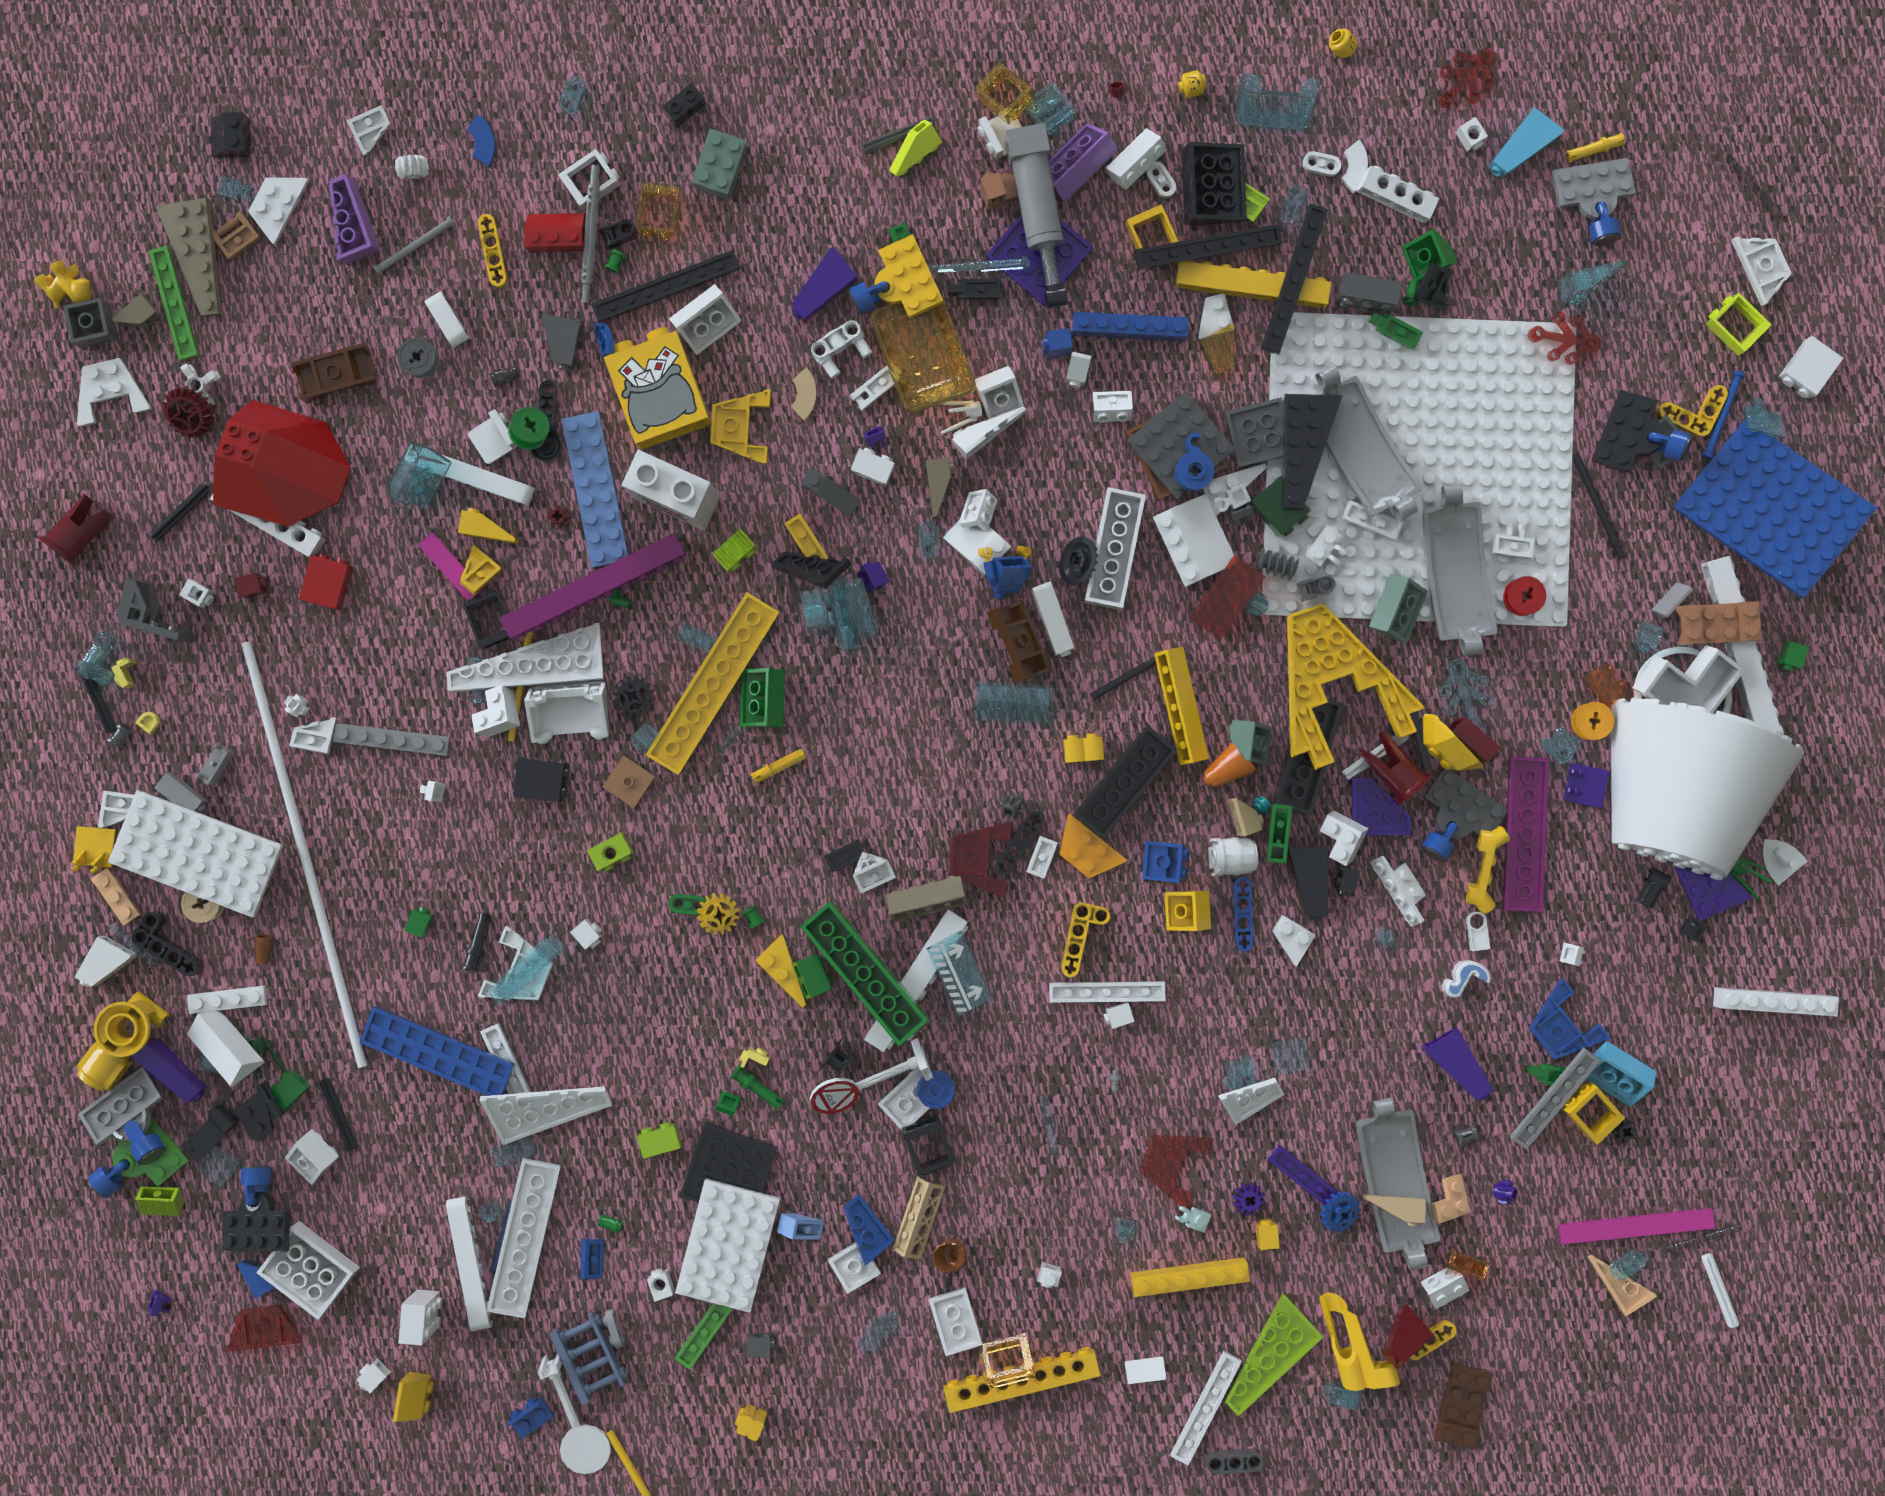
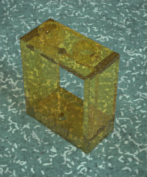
M1001 62L974 88L976 98L1008 125L1013 120H1016L1020 113L1032 104L1035 98L1033 88ZM1007 78L1023 92L1005 109L991 98L990 94Z
M641 183L636 230L641 236L652 237V235H659L662 239L676 237L681 201V190L679 187ZM648 196L674 199L670 229L644 226Z
M1026 1333L981 1344L982 1352H979L981 1364H985L986 1368L982 1370L985 1382L989 1381L991 1388L1036 1377ZM1021 1347L1025 1366L992 1374L988 1355Z

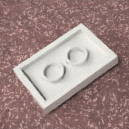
M919 1067L910 1072L878 1102L880 1108L901 1130L902 1127L915 1123L930 1109L923 1105L917 1094V1084L922 1076Z
M966 1287L929 1298L945 1356L983 1345Z

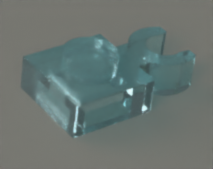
M221 176L217 195L237 201L239 196L247 201H252V198L246 195V191H254V188L248 184L242 186L243 182L240 180Z

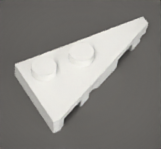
M1266 463L1211 480L1203 491L1216 516L1220 513L1218 509L1223 507V502L1216 503L1214 500L1217 497H1227L1225 491L1241 483H1244L1245 487H1247L1267 468Z

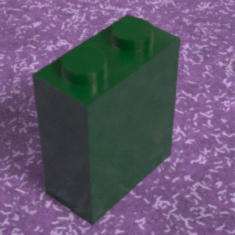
M1282 476L1249 502L1278 538L1282 535L1288 536L1294 531L1292 526L1297 522L1301 525L1309 518L1307 514L1311 511L1306 504L1302 510L1283 509Z

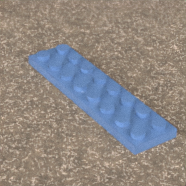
M597 411L561 419L591 568L607 566L629 555L600 412Z

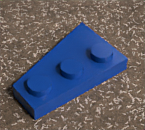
M858 1194L843 1209L864 1266H867L894 1239L860 1194Z

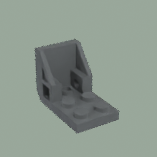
M127 578L116 613L121 625L191 643L193 636L187 634L188 630L158 622L161 610L150 585Z

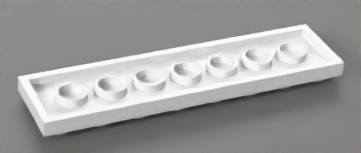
M522 1158L486 1312L525 1318L561 1165Z

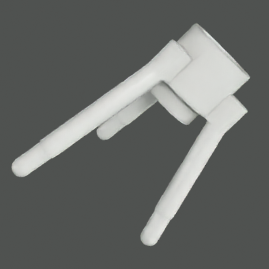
M940 401V405H963L964 407L953 408L948 411L949 413L965 411L966 417L970 416V418L941 431V434L943 435L970 422L977 421V417L982 416L980 401Z

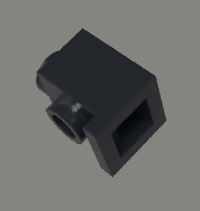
M1337 866V870L1340 871V874L1336 875L1334 885H1337V894L1348 896L1349 893L1355 894L1360 871Z

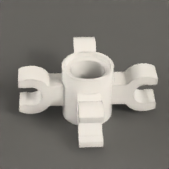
M186 363L181 366L182 372L188 378L186 386L189 389L194 388L199 381L201 387L196 392L202 391V396L208 397L207 402L212 403V406H214L216 403L208 391L211 383L221 379L218 371L214 372L212 370L201 378L198 377L191 364L188 365Z

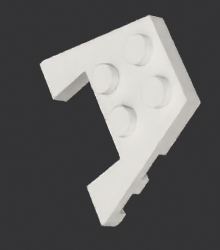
M121 358L82 367L77 416L78 427L97 423L92 404L127 395L130 397L133 413L137 414L152 410L151 405L144 397L143 392L136 384L135 379Z
M505 926L499 943L517 949L515 958L504 986L484 980L478 997L539 1000L554 963L511 927Z

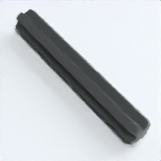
M931 117L924 118L928 122L932 123L934 127V122ZM924 119L864 142L862 147L865 154L905 139L908 132Z

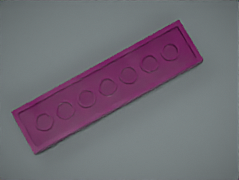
M1509 756L1506 832L1510 836V841L1505 843L1502 910L1543 912L1549 758Z

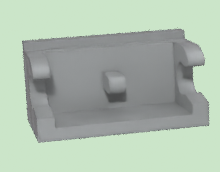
M216 743L207 762L195 777L203 779L207 785H216L235 752L220 743Z

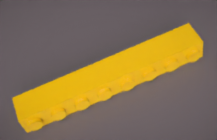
M1194 260L1178 263L1174 288L1217 294L1224 293L1225 295L1276 302L1286 273L1278 272L1273 274L1264 269L1252 271L1248 267L1237 269L1232 268L1228 264L1216 266L1211 262L1194 263ZM1306 276L1296 305L1326 308L1329 302L1331 281H1326L1322 277L1309 279Z

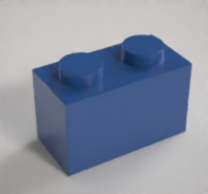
M1070 328L1047 331L1046 337L1043 338L1042 348L1043 354H1047L1048 359L1071 355L1073 346Z

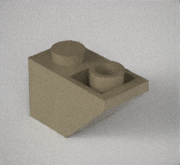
M140 294L132 298L125 308L119 309L112 320L120 326L148 328L162 315L148 298Z

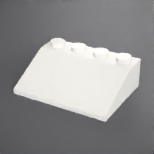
M1206 494L1153 517L1185 588L1238 564Z
M298 1221L290 1227L289 1251H272L257 1271V1274L319 1320L360 1267Z

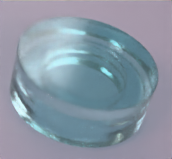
M1381 928L1375 934V941L1381 947H1390L1395 942V934L1388 928Z

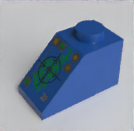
M245 1259L238 1263L237 1266L254 1298L256 1299L274 1289L273 1285L257 1274L263 1263Z

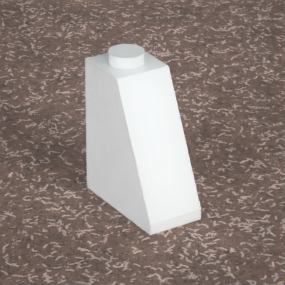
M98 936L75 978L80 980L79 983L86 987L100 985L135 959L138 954L107 936Z

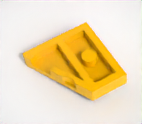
M473 545L464 572L460 578V584L475 595L501 572V567Z

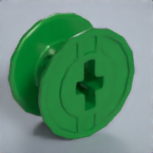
M524 407L517 410L512 416L508 427V434L510 440L519 448L533 450L543 445L549 433L550 424L547 416L542 411L533 407Z

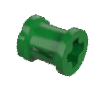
M611 249V256L604 268L620 274V267L623 261L627 259V256L620 251Z
M756 904L741 912L749 922L750 929L765 921L756 910Z

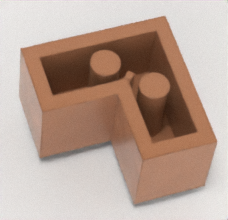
M989 172L981 178L980 191L987 211L1019 201L1014 173L1007 172L1000 176L999 172Z

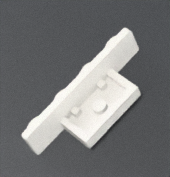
M1384 856L1373 859L1370 864L1408 924L1412 927L1424 922V918L1415 904L1425 897L1426 894L1407 864L1403 863L1393 870Z

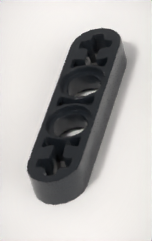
M1033 811L1028 814L995 864V870L999 875L1006 876L1011 873L1044 823V816L1041 812ZM1038 814L1041 822L1034 824L1033 828H1036V830L1033 832L1024 825L1026 823L1030 825L1032 822L1031 816ZM1022 830L1030 832L1029 840L1022 841L1019 834ZM1011 846L1019 848L1020 853L1018 856L1012 857L1009 855V848ZM1005 854L1009 859L1015 860L1013 864L1011 862L1008 863L1007 867L1009 870L1007 872L999 871L1000 867L998 865L1000 863L1004 864L1007 860L1003 858Z

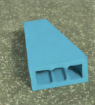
M1534 107L1488 167L1491 168V172L1495 176L1504 178L1558 139L1565 130Z

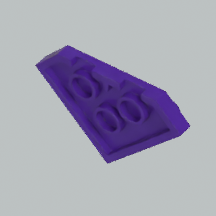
M1372 778L1351 779L1352 820L1368 828L1365 836L1411 835V816L1396 804L1394 799Z

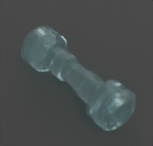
M470 657L467 660V664L472 665L482 662L483 659L481 657ZM473 690L470 694L471 703H485L486 694L482 690Z

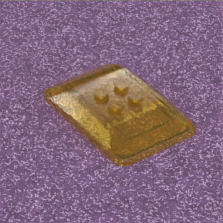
M945 300L943 304L909 319L902 303L887 305L872 312L871 323L905 411L909 413L919 412L970 395L975 391L976 382Z

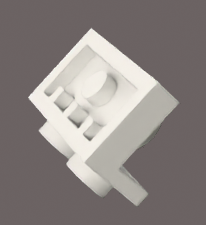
M1131 391L1093 392L1094 422L1131 421L1133 412Z
M987 489L969 492L959 525L963 528L978 525L983 531H987L997 499Z

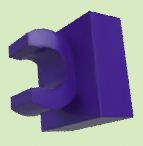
M881 426L863 433L868 446L870 445L873 451L876 450L874 446L876 442H881L882 446L885 447L884 439L886 437Z
M154 1290L148 1306L150 1316L158 1317L160 1311L168 1313L169 1308L163 1307V1304L166 1302L172 1303V1298L164 1296L162 1291Z

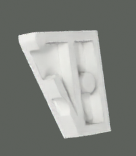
M382 105L347 120L363 156H366L391 126Z
M1222 293L1205 298L1198 340L1234 331L1225 294Z
M332 717L330 720L294 727L289 746L329 755L335 723H337L338 719Z
M103 791L98 827L104 828L124 821L134 794Z
M1281 915L1272 930L1293 965L1297 966L1314 939L1315 934L1284 915Z

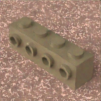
M950 876L945 880L931 881L921 886L914 885L909 889L895 890L886 894L889 915L894 923L968 904L961 876Z

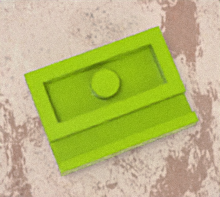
M1245 183L1247 220L1254 224L1270 202V198Z

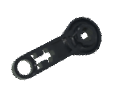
M550 380L543 381L539 386L538 410L542 411L548 418L550 427L544 442H548L551 447H547L548 450H545L541 445L539 448L531 450L535 458L544 462L555 460L562 451V440L556 429L558 390L554 382ZM552 385L554 388L553 392L548 395L545 394L543 391L544 387ZM546 399H549V405L552 407L548 413L543 409L547 407Z

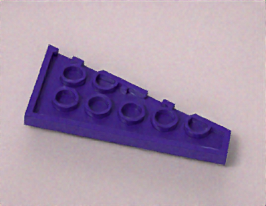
M1673 866L1699 921L1752 899L1730 873L1726 878L1716 880L1710 878V874L1707 873L1703 875L1692 872L1691 868L1685 867L1683 869Z

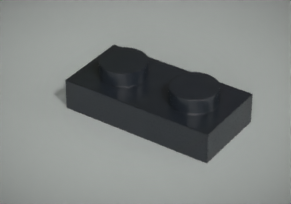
M858 839L824 855L833 873L859 861L862 852L865 851Z

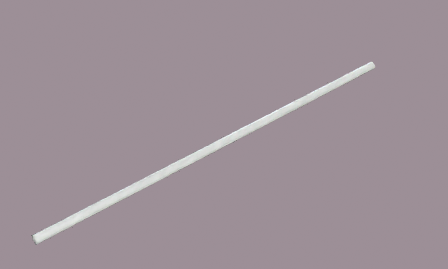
M251 641L244 642L241 645L357 1067L367 1066V1061L362 1044L359 1043V1032Z

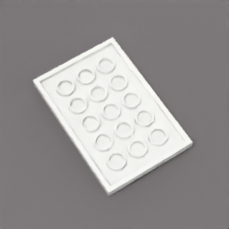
M706 1178L675 1293L750 1313L780 1198Z

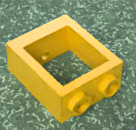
M1162 204L1126 220L1125 226L1136 249L1143 247L1135 228L1158 218L1169 243L1178 242Z
M1589 1081L1581 1085L1579 1090L1561 1108L1577 1127L1597 1145L1625 1119L1603 1092ZM1596 1095L1608 1110L1588 1128L1576 1113Z

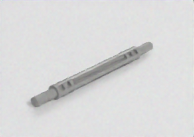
M591 165V179L587 194L581 283H583V303H589L590 287L593 284L600 186H598L599 166Z

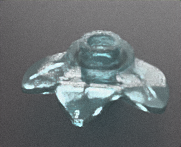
M1559 726L1554 731L1553 738H1541V745L1543 750L1547 754L1553 755L1558 763L1567 764L1572 760L1573 753L1579 750L1580 739L1578 736L1570 737L1568 731ZM1561 751L1566 752L1567 756H1562Z
M1245 1054L1240 1062L1233 1059L1225 1060L1224 1068L1228 1075L1222 1079V1083L1227 1088L1234 1090L1256 1084L1254 1076L1256 1066L1249 1055ZM1245 1077L1250 1079L1248 1084L1243 1083Z

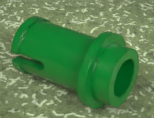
M1410 280L1408 282L1407 293L1403 298L1406 305L1415 306L1418 302L1414 299V296L1421 284L1420 281Z
M601 1214L597 1226L612 1230L613 1233H620L624 1222L620 1221V1218L614 1219Z

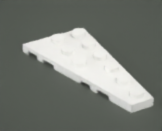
M605 1087L480 1096V1102L503 1145L612 1106V1100Z

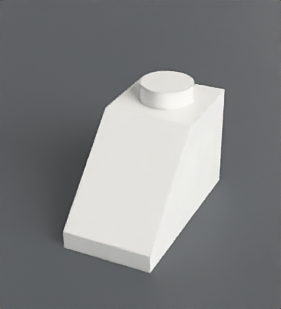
M1072 352L1065 381L1069 383V386L1074 388L1084 386L1091 356Z

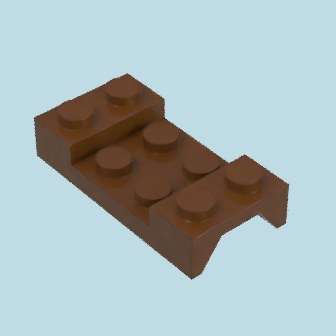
M360 343L290 363L300 386V400L305 403L324 398L323 395L348 388L364 387L378 383L370 349L366 343Z
M1023 599L987 612L993 630L999 629L1013 663L1008 667L1015 684L1051 671Z
M1452 1361L1434 1435L1437 1441L1476 1450L1480 1433L1478 1429L1486 1392L1489 1393L1493 1373L1490 1370H1479Z

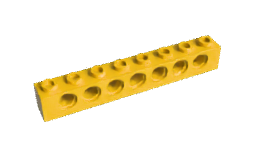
M1084 1347L1079 1349V1352L1073 1354L1071 1352H1063L1060 1354V1357L1053 1359L1052 1356H1047L1036 1363L1027 1361L1022 1363V1366L1016 1368L1013 1365L1003 1368L1004 1371L1000 1372L990 1370L985 1372V1375L979 1377L977 1375H970L966 1377V1380L959 1382L958 1379L950 1380L947 1382V1385H944L949 1413L1099 1377L1100 1372L1094 1348ZM1076 1361L1083 1363L1080 1368H1074L1073 1364ZM1056 1366H1063L1064 1370L1061 1373H1056L1054 1368ZM1042 1370L1045 1372V1375L1039 1378L1035 1376V1373ZM1019 1375L1027 1377L1024 1382H1019L1016 1378ZM1000 1380L1008 1382L1004 1387L999 1386L997 1383ZM982 1384H986L989 1386V1389L987 1391H981L979 1390V1386ZM968 1389L970 1394L963 1396L960 1394V1391Z

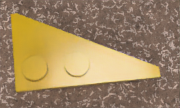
M781 934L755 961L803 1008L806 1005L805 998L791 964L792 960L784 935Z

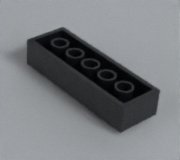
M1327 699L1328 703L1312 710L1331 751L1343 703ZM1290 740L1271 805L1292 806V811L1313 815L1326 766L1315 770L1308 752L1291 757Z
M1145 726L1075 810L1073 815L1101 839H1104L1175 754L1177 749L1151 727Z

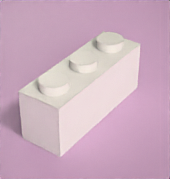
M1146 128L1106 169L1110 178L1124 189H1128L1167 149L1162 138Z

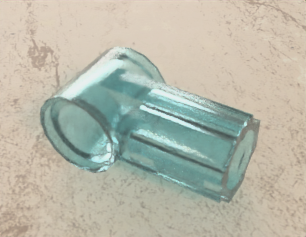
M97 633L94 637V644L83 659L84 663L99 670L110 652L118 646V637L113 633ZM106 637H108L109 639L107 645H105L104 643Z

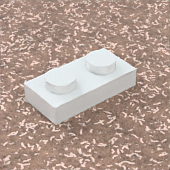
M1039 836L1026 872L1045 879L1058 842Z

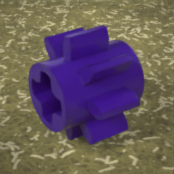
M1501 1180L1500 1183L1495 1184L1493 1195L1498 1198V1203L1507 1205L1517 1199L1518 1189L1513 1187L1512 1181Z

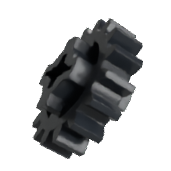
M627 676L626 682L622 679L620 680L621 686L615 685L618 692L612 694L617 696L613 703L619 704L616 709H623V715L629 712V717H633L634 713L641 717V711L647 714L646 708L653 707L650 701L655 700V698L651 697V694L655 691L649 690L651 683L644 684L646 679L642 678L639 681L638 676H634L632 680L630 676ZM630 684H636L633 688H625ZM643 688L646 692V699L642 695ZM627 692H628V693H633V694H634L635 692H637V693H636V696H637L641 701L635 700V699H633V700L631 701L632 697H630V695L627 694ZM622 694L625 696L626 700L624 704L622 702ZM636 704L642 705L638 709H632L633 706Z

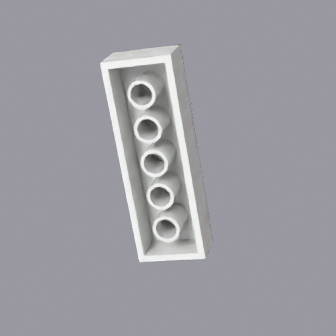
M1110 487L1107 488L1095 547L1098 548L1096 551L1099 555L1096 558L1098 563L1094 567L1096 571H1092V577L1088 578L1084 603L1117 610L1123 609L1146 495Z

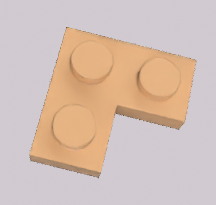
M1457 1174L1442 1179L1446 1199L1431 1203L1434 1222L1438 1224L1471 1213L1462 1175Z

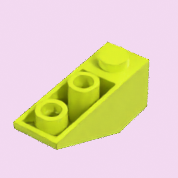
M924 119L908 132L889 169L892 174L897 177L904 175L908 168L920 163L925 155L934 152L942 143L932 123Z

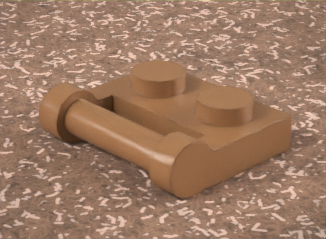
M241 210L236 213L237 216L222 227L213 230L215 242L230 261L261 239ZM242 222V226L233 231L224 239L221 238L223 235H225L227 232H229L231 229H233Z

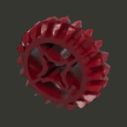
M188 386L183 388L177 387L169 391L161 405L164 408L161 413L166 415L163 421L170 423L168 427L175 428L174 433L180 432L181 437L187 435L188 438L193 436L200 437L207 433L213 425L212 422H214L215 417L212 415H214L215 411L210 409L213 404L207 402L208 397H203L202 391L197 393L195 387L189 389Z

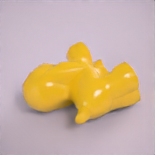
M58 260L50 266L56 276L55 279L51 274H48L46 277L44 274H41L34 279L37 286L46 292L56 308H60V302L66 295L74 303L91 300L92 298L90 281L85 278L75 280V277L79 275V269L76 264L65 269L62 260Z

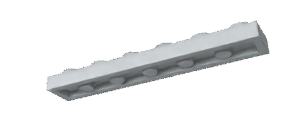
M335 723L333 742L448 756L451 737Z
M1583 1047L1510 1135L1511 1139L1527 1150L1601 1060Z

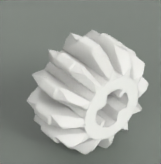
M403 155L395 160V171H397V176L402 179H421L428 175L429 166L427 158L422 155Z

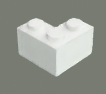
M500 685L485 691L488 709L472 714L474 733L488 738L519 727L520 723L514 690Z
M1336 811L1327 814L1320 829V832L1337 840L1329 857L1345 866L1353 862L1368 831L1367 827Z

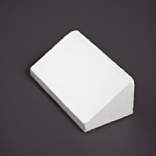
M1163 1356L1124 1361L1128 1384L1166 1380Z

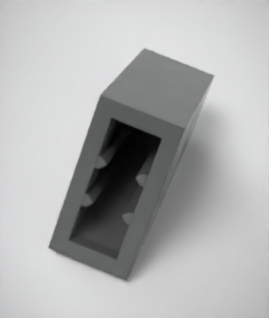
M542 314L553 363L558 366L559 370L569 371V368L575 369L583 329L582 322L580 320Z

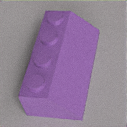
M1086 123L1049 160L1055 197L1064 203L1070 199L1118 150L1108 132Z

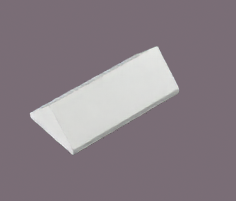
M220 1010L199 1013L187 1033L188 1037L231 1087L265 1063Z

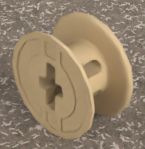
M187 892L184 893L181 901L182 911L185 916L197 923L216 919L223 912L224 906L209 901L202 907H199L198 904L203 903L205 899Z

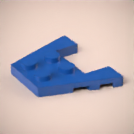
M1563 978L1558 981L1528 1027L1552 1059L1563 1057L1583 1047H1590L1611 1038L1600 1024H1596L1584 1035L1579 1031L1559 1006L1575 993Z

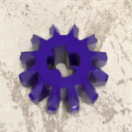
M1242 1183L1243 1190L1241 1191L1239 1188H1236L1235 1190L1239 1195L1234 1194L1232 1196L1233 1199L1237 1200L1233 1205L1238 1207L1237 1211L1239 1213L1244 1211L1245 1216H1249L1250 1211L1256 1216L1255 1210L1262 1211L1263 1209L1260 1204H1266V1201L1261 1199L1265 1196V1193L1260 1192L1261 1188L1259 1186L1254 1188L1253 1183H1249L1248 1188L1245 1183ZM1247 1196L1253 1199L1251 1203L1246 1201Z

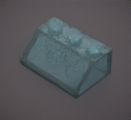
M410 442L386 486L392 500L428 508L452 462L427 445Z

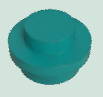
M1261 796L1253 800V807L1259 814L1263 813L1266 815L1269 813L1271 804L1265 797Z

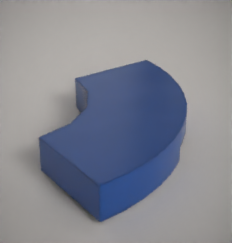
M477 114L467 129L475 140V150L472 156L490 168L496 151L495 139L488 123Z
M595 323V342L600 346L601 356L605 357L613 354L614 343L609 326L606 323Z

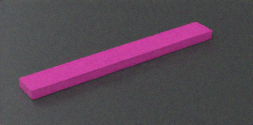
M1712 1208L1558 1224L1560 1244L1715 1229Z

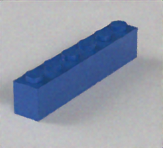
M1074 312L1072 317V336L1185 342L1188 338L1189 318Z

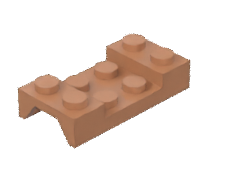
M1759 601L1711 605H1682L1676 607V612L1681 618V636L1678 645L1762 640Z

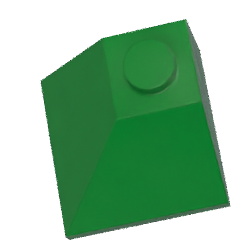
M1435 229L1428 231L1401 247L1413 278L1417 281L1424 278L1431 263L1446 267L1447 269L1458 263L1451 245Z

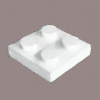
M856 1242L828 1258L829 1264L847 1294L881 1274L874 1260L867 1266H864Z

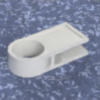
M1471 912L1466 918L1470 951L1490 949L1486 916L1481 912ZM1475 914L1480 915L1483 919L1482 926L1477 929L1473 928L1470 924V919Z

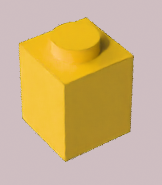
M1261 1219L1260 1223H1256L1258 1248L1260 1250L1279 1249L1278 1225L1275 1221L1272 1222V1219Z

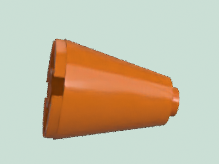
M1232 742L1203 771L1205 774L1203 779L1208 786L1217 787L1258 771V768L1254 762L1246 761Z

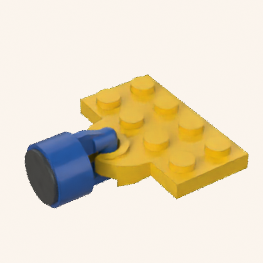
M913 234L878 250L885 268L877 274L874 286L867 288L865 282L849 288V294L858 313L861 315L876 309L875 304L884 301L888 305L902 303L909 319L944 303Z

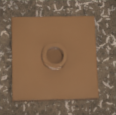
M623 755L602 787L632 808H635L656 776Z

